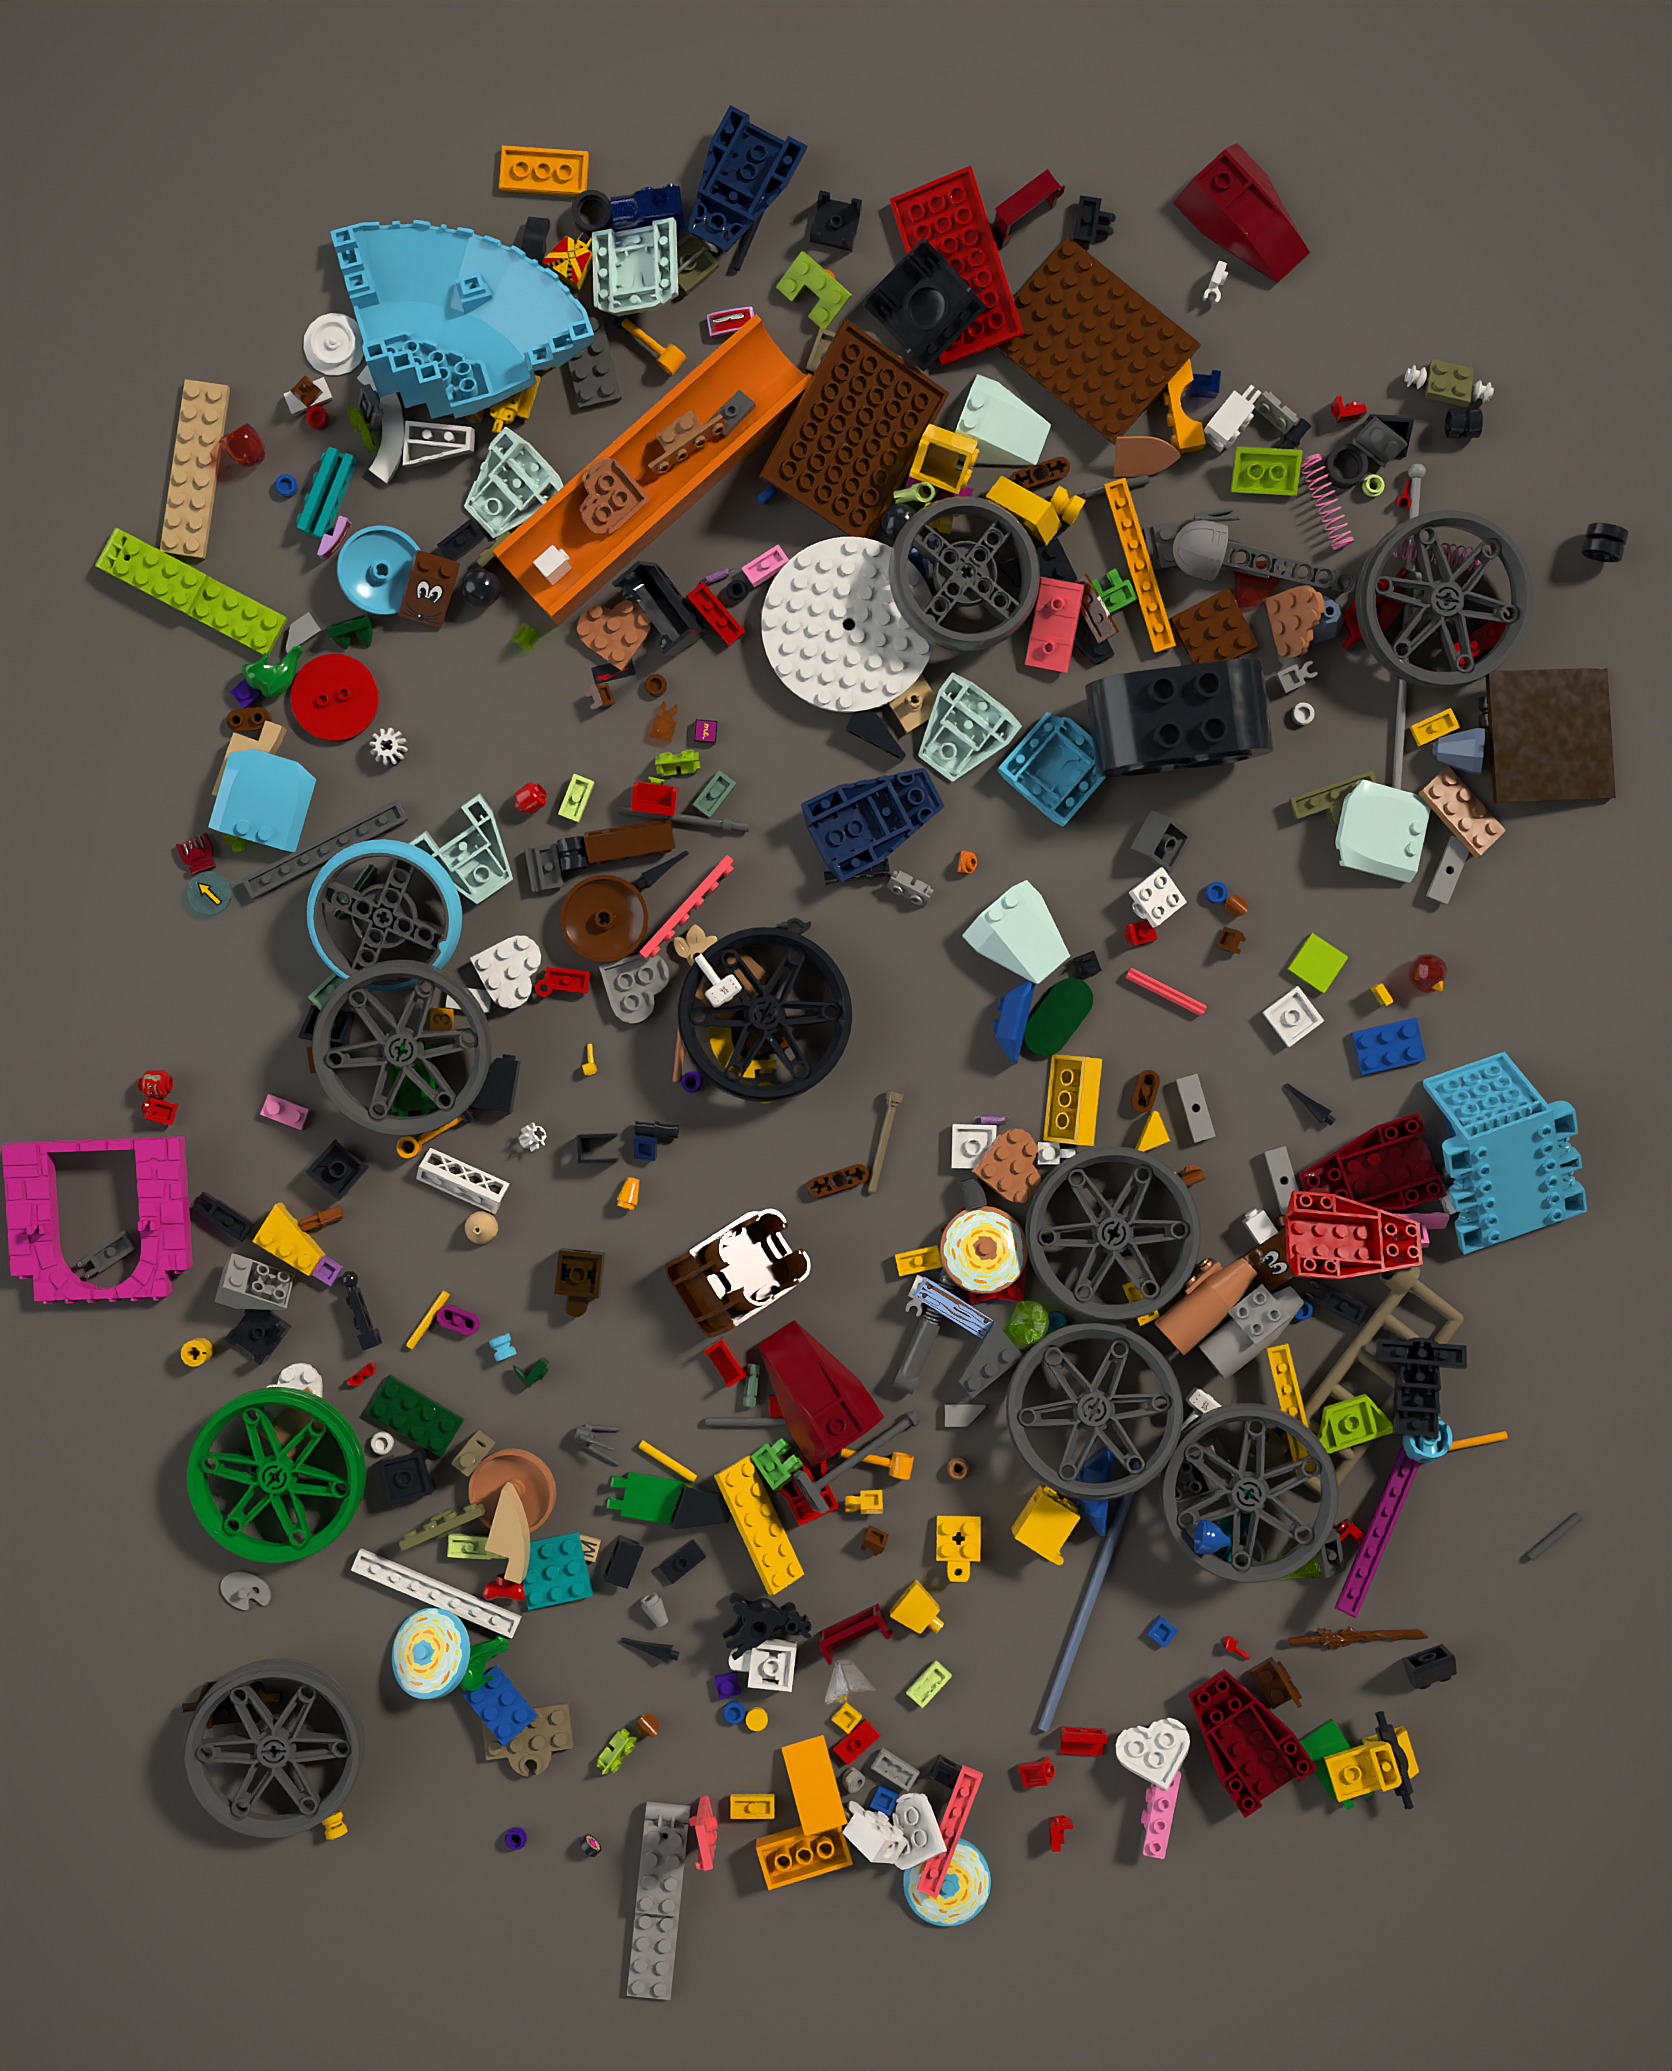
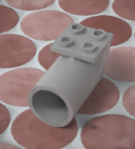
M1260 1285L1228 1311L1232 1318L1201 1342L1198 1348L1226 1381L1278 1339L1304 1302L1291 1286L1270 1294L1263 1285Z

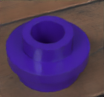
M690 1071L683 1075L681 1085L685 1091L695 1093L702 1088L703 1078L699 1073ZM690 1078L696 1079L695 1086L688 1084Z
M519 1827L509 1829L505 1835V1843L512 1850L523 1848L527 1842L526 1832ZM518 1835L520 1840L515 1841L512 1836Z

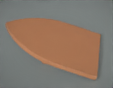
M1150 436L1117 437L1114 477L1152 475L1171 466L1181 455L1171 444L1159 438Z

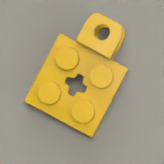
M937 1516L936 1561H947V1576L951 1582H967L970 1576V1561H980L981 1517ZM957 1532H961V1536L965 1537V1540L961 1541L960 1545H956V1541H952V1537L956 1536ZM956 1569H962V1573L960 1575H955L954 1572Z

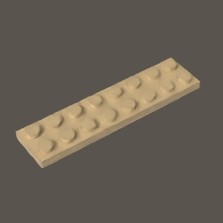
M185 379L160 551L166 554L205 559L230 393L228 385Z

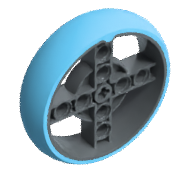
M387 839L369 840L343 849L322 867L313 882L308 897L307 925L312 943L319 956L334 973L344 980L355 972L378 963L383 948H394L402 945L407 940L434 950L435 952L424 963L442 969L452 957L460 938L462 907L457 889L451 877L431 855L405 842ZM371 857H390L396 859L386 884H375L359 892L334 881L348 866L362 859ZM416 868L427 876L441 898L445 916L444 928L418 917L416 905L407 893ZM396 872H403L406 875V881L398 880ZM389 891H393L397 894V901H392L389 899ZM340 893L348 897V903H342L339 900ZM359 903H366L369 906V912H363L359 907ZM325 904L352 915L354 929L363 940L354 963L344 956L330 936L325 917ZM383 912H386V913H387V915H386L387 919H386V920H383V919H382L383 916H382L381 914H382ZM400 921H408L410 929H403ZM421 929H427L431 933V938H424L421 935ZM372 931L379 932L382 937L381 940H375L372 937ZM364 951L371 952L374 957L373 960H367L364 957ZM389 978L373 982L365 986V988L379 992H395L415 987L418 980L411 978Z

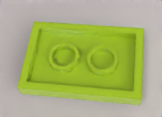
M1236 446L1231 492L1297 496L1303 451Z

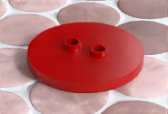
M325 654L312 659L298 672L291 689V705L296 719L309 733L327 741H345L358 736L372 723L379 706V690L374 676L361 662L344 654Z

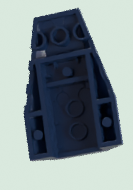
M730 105L709 143L708 154L704 163L703 174L699 183L688 232L728 252L787 187L808 146L790 136L787 137L786 141L750 123V115Z
M926 768L881 776L870 780H861L850 784H841L801 803L806 828L826 867L840 882L879 864L945 807Z

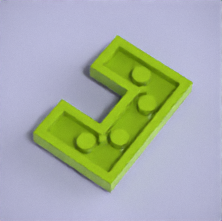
M802 251L776 288L791 302L796 300L805 286L811 289L820 300L808 317L820 328L827 330L852 297V294L808 254Z

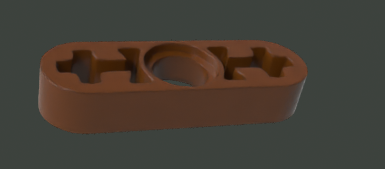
M1056 457L1015 471L1011 474L1009 480L1015 482L1016 477H1019L1020 480L1027 478L1026 473H1029V479L1032 484H1029V480L1023 481L1021 487L1030 490L1066 477L1070 470V463L1064 457ZM1057 463H1060L1061 466H1065V468L1063 469V473H1060L1059 470H1055L1051 473L1052 477H1049L1050 473L1047 466H1050V470L1055 469ZM1041 469L1045 472V478L1043 480H1036L1033 472Z
M855 1164L814 1177L808 1183V1191L814 1197H821L862 1184L868 1179V1169L863 1164ZM856 1168L865 1171V1174L862 1175L863 1179L859 1180L858 1177L851 1178L853 1183L848 1184V1177L845 1171L849 1170V1175L855 1173ZM836 1174H841L845 1179L844 1184L840 1187L834 1186L832 1183V1177ZM829 1177L828 1182L832 1188L831 1190H827V1186L821 1188L820 1193H817L816 1190L812 1191L811 1187L814 1186L815 1181L822 1184L826 1182L823 1178Z

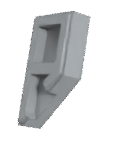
M309 612L290 625L286 645L287 653L292 647L302 646L322 632Z
M945 1404V1427H967L985 1409V1404Z

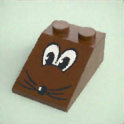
M415 551L408 572L398 617L441 629L455 586L460 563L424 551Z
M1285 1225L1276 1229L1278 1231L1277 1234L1262 1244H1257L1241 1257L1257 1272L1256 1277L1251 1283L1255 1289L1263 1285L1271 1292L1296 1276L1287 1263Z

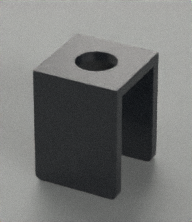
M618 1133L578 1134V1163L618 1162L619 1158L584 1159V1138L617 1137Z

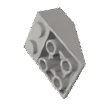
M232 1253L223 1268L214 1302L235 1309L286 1310L295 1274Z
M1219 1437L1199 1443L1230 1463ZM1191 1447L1188 1450V1455L1191 1457H1196L1200 1453V1449L1197 1447ZM1184 1457L1176 1479V1503L1220 1489L1219 1486ZM1208 1458L1204 1460L1203 1463L1229 1484V1481L1234 1477L1233 1474Z

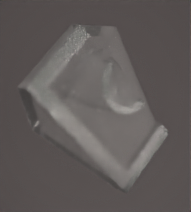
M836 1660L824 1703L840 1704L876 1689L853 1661Z

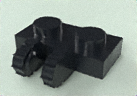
M1080 195L1073 235L1074 242L1094 245L1096 233L1108 236L1114 233L1113 227L1098 224V219L1103 222H1114L1116 220L1115 214L1100 211L1101 198Z

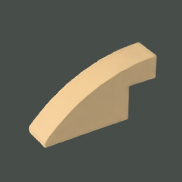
M265 721L259 741L233 732L212 795L217 796L229 753L257 749L275 755L287 729Z
M508 1482L502 1489L485 1550L510 1558L504 1579L521 1584L526 1577L529 1565L530 1532L523 1504L513 1484Z

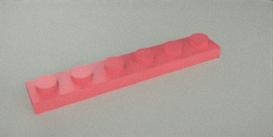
M727 855L642 948L639 953L645 960L649 957L653 959L659 953L661 943L664 940L668 942L675 935L673 930L678 925L683 926L690 918L689 912L693 908L697 910L704 903L703 897L707 892L712 894L719 886L717 881L722 876L726 878L734 869L732 867L734 862L732 858Z
M962 1765L939 1827L947 1851L926 1861L916 1890L935 1898L938 1897L983 1773Z

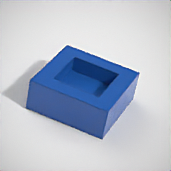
M1159 1615L1146 1633L1165 1648L1178 1632V1629Z
M879 1784L870 1802V1807L890 1816L899 1793Z

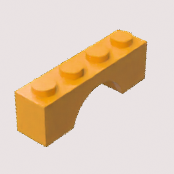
M1190 359L1164 388L1165 392H1163L1164 406L1168 405L1169 410L1167 424L1168 427H1172L1173 435H1171V445L1180 454L1203 450L1206 444L1202 422H1197L1187 417L1180 404L1181 393L1190 387L1194 380Z

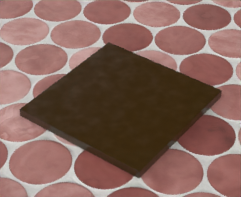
M1607 668L1500 670L1487 674L1485 680L1493 803L1616 798Z

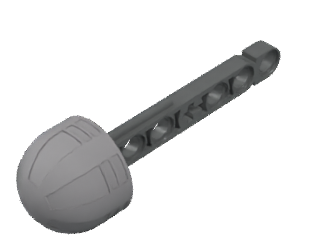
M1200 520L1185 525L1177 534L1173 544V555L1178 567L1188 575L1204 580L1213 581L1217 577L1220 568L1266 579L1271 575L1322 588L1329 587V589L1339 592H1349L1355 585V579L1350 573L1339 570L1333 571L1330 568L1275 556V551L1228 541V526L1214 521ZM1238 552H1244L1246 555V560L1243 564L1235 562V556ZM1263 556L1266 558L1267 564L1263 569H1258L1256 567V560ZM1284 562V566L1291 567L1293 569L1292 572L1282 571L1280 574V570L1277 569V566L1282 565V563ZM1305 566L1308 569V575L1300 579L1297 571L1300 567ZM1322 571H1326L1329 575L1328 581L1324 584L1318 581V575ZM1343 576L1349 578V585L1346 588H1341L1338 584L1339 579Z

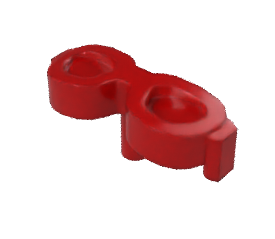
M370 1362L365 1365L362 1372L352 1375L349 1381H347L348 1385L359 1386L364 1382V1375L368 1377L376 1373V1363Z

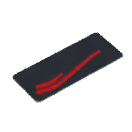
M632 659L623 671H620L611 663L591 668L595 684L636 674Z

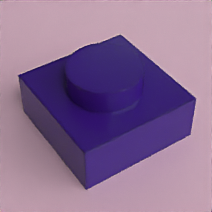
M246 679L242 680L230 691L231 695L244 709L250 707L262 696L257 689L248 684Z
M736 1671L715 1676L719 1700L741 1695Z

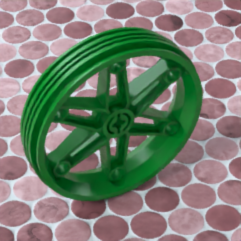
M267 1387L252 1390L235 1397L223 1405L207 1420L199 1431L190 1452L187 1469L189 1498L198 1520L209 1535L227 1550L241 1557L266 1563H282L303 1559L321 1551L334 1542L343 1533L356 1514L363 1497L366 1481V1465L361 1443L345 1416L321 1397L304 1390L288 1387ZM264 1406L294 1408L314 1418L283 1448ZM250 1409L257 1411L258 1417L251 1416ZM242 1413L254 1455L210 1451L216 1436L223 1426ZM316 1421L323 1424V1430L316 1428ZM259 1425L262 1426L274 1454L267 1457L264 1455L256 1426ZM327 1430L335 1437L343 1452L347 1476L303 1464ZM309 1434L312 1437L311 1441L294 1463L286 1455ZM208 1458L213 1459L216 1466H211L208 1463ZM225 1462L258 1466L256 1475L226 1468ZM282 1468L283 1470L280 1472V1475L272 1481L271 1479L274 1477V1474ZM207 1473L251 1485L227 1519L221 1514L211 1496ZM298 1474L328 1481L329 1487L296 1483ZM337 1483H343L347 1490H340ZM260 1486L268 1494L245 1515L242 1512L243 1508ZM289 1492L297 1523L294 1524L280 1495ZM300 1494L344 1498L335 1518L319 1532L311 1535ZM271 1501L290 1542L263 1541L241 1532V1530ZM231 1520H236L239 1527L233 1526ZM295 1532H301L304 1535V1539H299Z

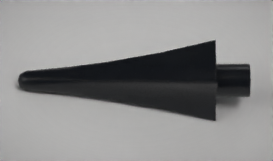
M686 850L676 857L642 872L643 877L636 881L640 888L647 884L651 887L671 867L686 857L689 852Z
M1287 1083L1285 1085L1320 1123L1325 1121L1330 1126L1334 1123L1336 1119L1330 1115L1332 1112L1330 1109L1315 1102Z
M628 1638L621 1639L622 1643L638 1648L666 1663L670 1659L678 1661L680 1652L672 1650L673 1645L643 1642Z

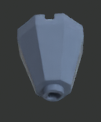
M1325 595L1322 596L1325 612L1321 613L1320 620L1318 621L1320 624L1313 628V640L1311 641L1315 643L1334 639L1345 622L1341 605Z
M1474 728L1438 738V743H1433L1432 756H1436V761L1469 774L1480 775L1483 763L1485 729Z

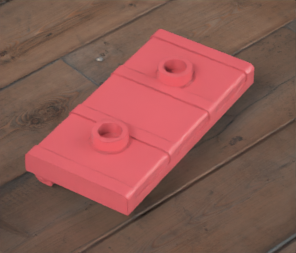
M1045 577L1040 578L1025 665L1068 672L1084 585Z
M706 1795L700 1797L697 1815L689 1818L690 1826L695 1825L699 1843L697 1862H695L696 1868L704 1871L713 1869L717 1839L716 1830H718L716 1816H713L710 1799Z

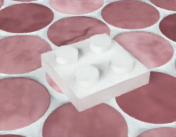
M1299 986L1293 988L1262 1012L1287 1047L1292 1046L1324 1022Z
M952 1124L951 1168H975L996 1139V1125Z

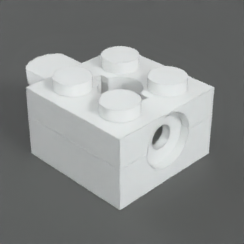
M1252 384L1242 396L1234 390L1203 431L1205 441L1217 451L1221 452L1224 447L1229 449L1240 432H1243L1254 417L1251 413L1255 408L1253 403L1262 392L1257 390L1249 401L1246 400L1255 388Z
M769 1638L757 1648L745 1651L735 1661L732 1658V1654L738 1648L733 1649L729 1656V1666L734 1671L749 1672L748 1687L792 1692L797 1641Z
M850 1801L847 1805L848 1808L844 1809L849 1823L842 1833L870 1862L895 1863L908 1843L903 1837V1832L898 1827L892 1826L888 1822L889 1818L880 1811H865L858 1803Z

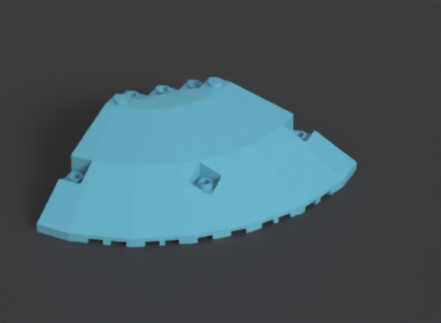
M414 220L413 224H400V221H392V225H380L379 222H363L330 231L364 342L362 348L379 397L400 392L405 408L426 403L431 419L451 413L454 414L455 419L477 413L536 384L534 371L554 365L557 369L595 342L587 312L581 303L570 294L568 287L561 283L555 272L549 268L544 269L538 264L537 260L529 259L526 257L525 252L516 246L507 247L502 245L498 239L487 235L482 237L474 234L472 229L458 227L457 230L448 229L445 224H441V227L431 226L430 222Z

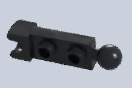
M346 1271L341 1277V1283L349 1290L346 1302L349 1309H353L355 1315L353 1322L355 1328L360 1330L361 1333L357 1336L362 1350H367L381 1344L382 1339L378 1328H373L360 1287L357 1288L356 1286L358 1283L357 1274L353 1271Z

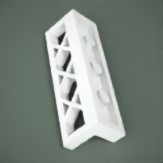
M432 1148L429 1149L421 1162L416 1179L495 1215L510 1184ZM432 1156L439 1159L441 1165L435 1166L428 1163ZM448 1168H459L461 1174H452ZM476 1176L480 1178L481 1183L474 1184L470 1182L468 1177ZM496 1185L502 1189L497 1194L490 1191L488 1186Z

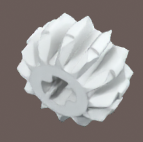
M389 728L387 733L384 729H380V737L377 734H373L377 741H371L369 745L376 748L372 749L370 753L377 755L375 758L377 762L383 760V764L388 765L391 760L395 765L397 764L396 757L401 760L404 759V756L400 753L401 751L407 752L408 749L402 746L407 740L401 738V732L398 731L394 734V729ZM386 743L392 746L391 750L384 747Z

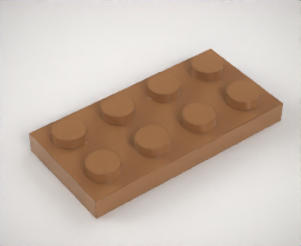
M1449 766L1441 770L1418 793L1475 858L1481 856L1506 831Z

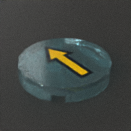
M210 871L199 873L192 878L188 885V901L193 909L202 914H219L231 902V884L219 873Z

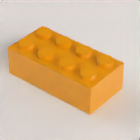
M802 1825L758 1838L756 1840V1851L768 1890L853 1865V1854L848 1838L842 1833L845 1829L844 1825L807 1837L804 1836Z

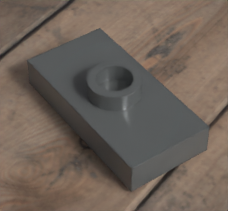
M739 389L709 421L721 414L729 425L721 434L727 437L756 405Z

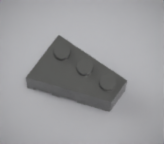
M995 1320L957 1377L958 1381L972 1398L1024 1357Z

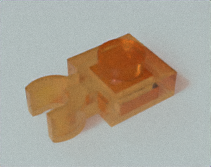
M663 701L661 704L662 717L655 715L650 737L672 743L677 721L673 720L672 716L677 713L678 707L674 704L673 710L668 712L665 710L666 702Z

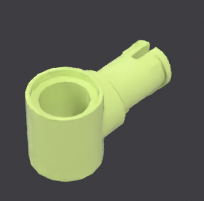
M923 481L913 484L910 488L894 491V498H897L895 502L896 504L913 500L916 502H928L938 493L939 487ZM923 486L930 488L931 495L924 493Z

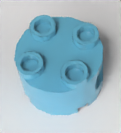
M1438 1417V1438L1403 1436L1402 1443L1407 1456L1421 1463L1435 1462L1442 1457L1452 1445L1453 1436L1448 1424H1445Z

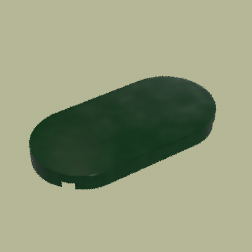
M1066 978L1054 985L1026 1023L1024 1040L1030 1051L1040 1056H1051L1058 1053L1065 1046L1093 1006L1092 990L1084 981L1078 978Z

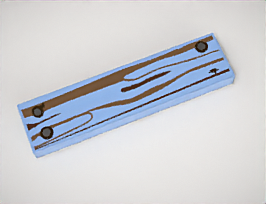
M925 1276L913 1294L916 1298L983 1339L994 1321Z

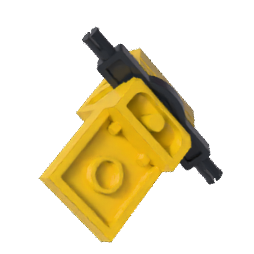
M1378 1711L1375 1713L1379 1725L1375 1728L1377 1734L1362 1738L1363 1745L1324 1757L1325 1764L1338 1802L1379 1789L1384 1792L1394 1788L1396 1796H1401L1404 1808L1409 1810L1414 1807L1410 1797L1413 1793L1410 1779L1419 1772L1406 1729L1403 1726L1393 1728L1392 1724H1387L1384 1711Z

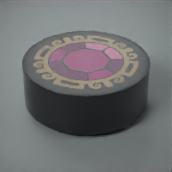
M587 1834L580 1840V1846L588 1856L596 1857L601 1852V1845L593 1836Z

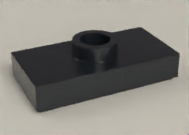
M692 1539L663 1562L659 1568L668 1580L674 1584L705 1559L707 1555L697 1542Z

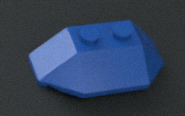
M1029 980L1006 993L1004 998L1000 997L997 1010L1001 1011L999 1019H995L992 1030L996 1032L995 1038L1008 1059L1014 1064L1018 1062L1036 985Z
M1106 1446L1084 1462L1083 1468L1078 1474L1079 1482L1095 1484L1110 1482L1113 1454ZM1075 1498V1504L1078 1505L1082 1514L1100 1536H1105L1108 1500L1088 1501Z

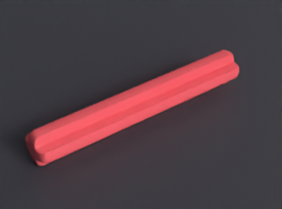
M1130 968L1126 974L1128 980L1199 1016H1202L1206 1010V1005L1133 968Z

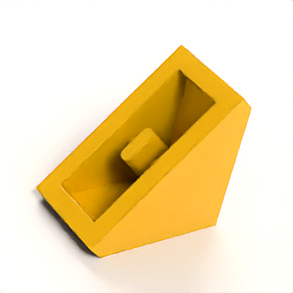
M1151 1110L1135 1148L1143 1152L1170 1141L1159 1112Z

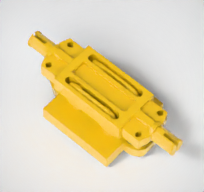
M535 375L536 384L487 407L491 409L490 415L495 419L492 432L499 434L503 423L511 424L515 416L528 420L541 380L540 376Z

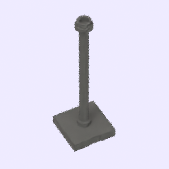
M913 1410L911 1412L908 1411L905 1413V1419L816 1482L811 1481L804 1471L796 1470L791 1474L793 1480L812 1509L820 1514L828 1511L829 1507L819 1494L821 1489L910 1425L916 1427L917 1423L920 1422L918 1415Z

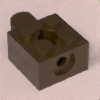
M567 1248L559 1250L554 1294L567 1295L566 1311L570 1316H582L587 1311L588 1298L598 1299L601 1296L605 1252Z

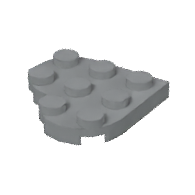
M640 954L599 966L615 1015L622 1021L631 1024L646 1020L654 1011V995L660 993L668 985L669 968L665 961L658 955L653 959L649 957L645 960Z

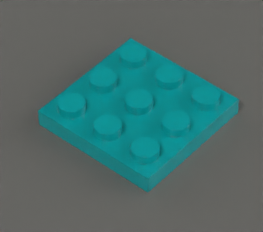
M580 1531L530 1541L529 1565L526 1577L522 1581L528 1610L593 1596Z

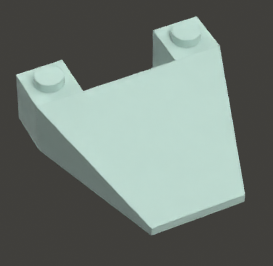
M480 793L461 807L473 825L439 848L427 831L408 843L425 851L437 860L451 877L456 889L476 904L513 880L493 810Z

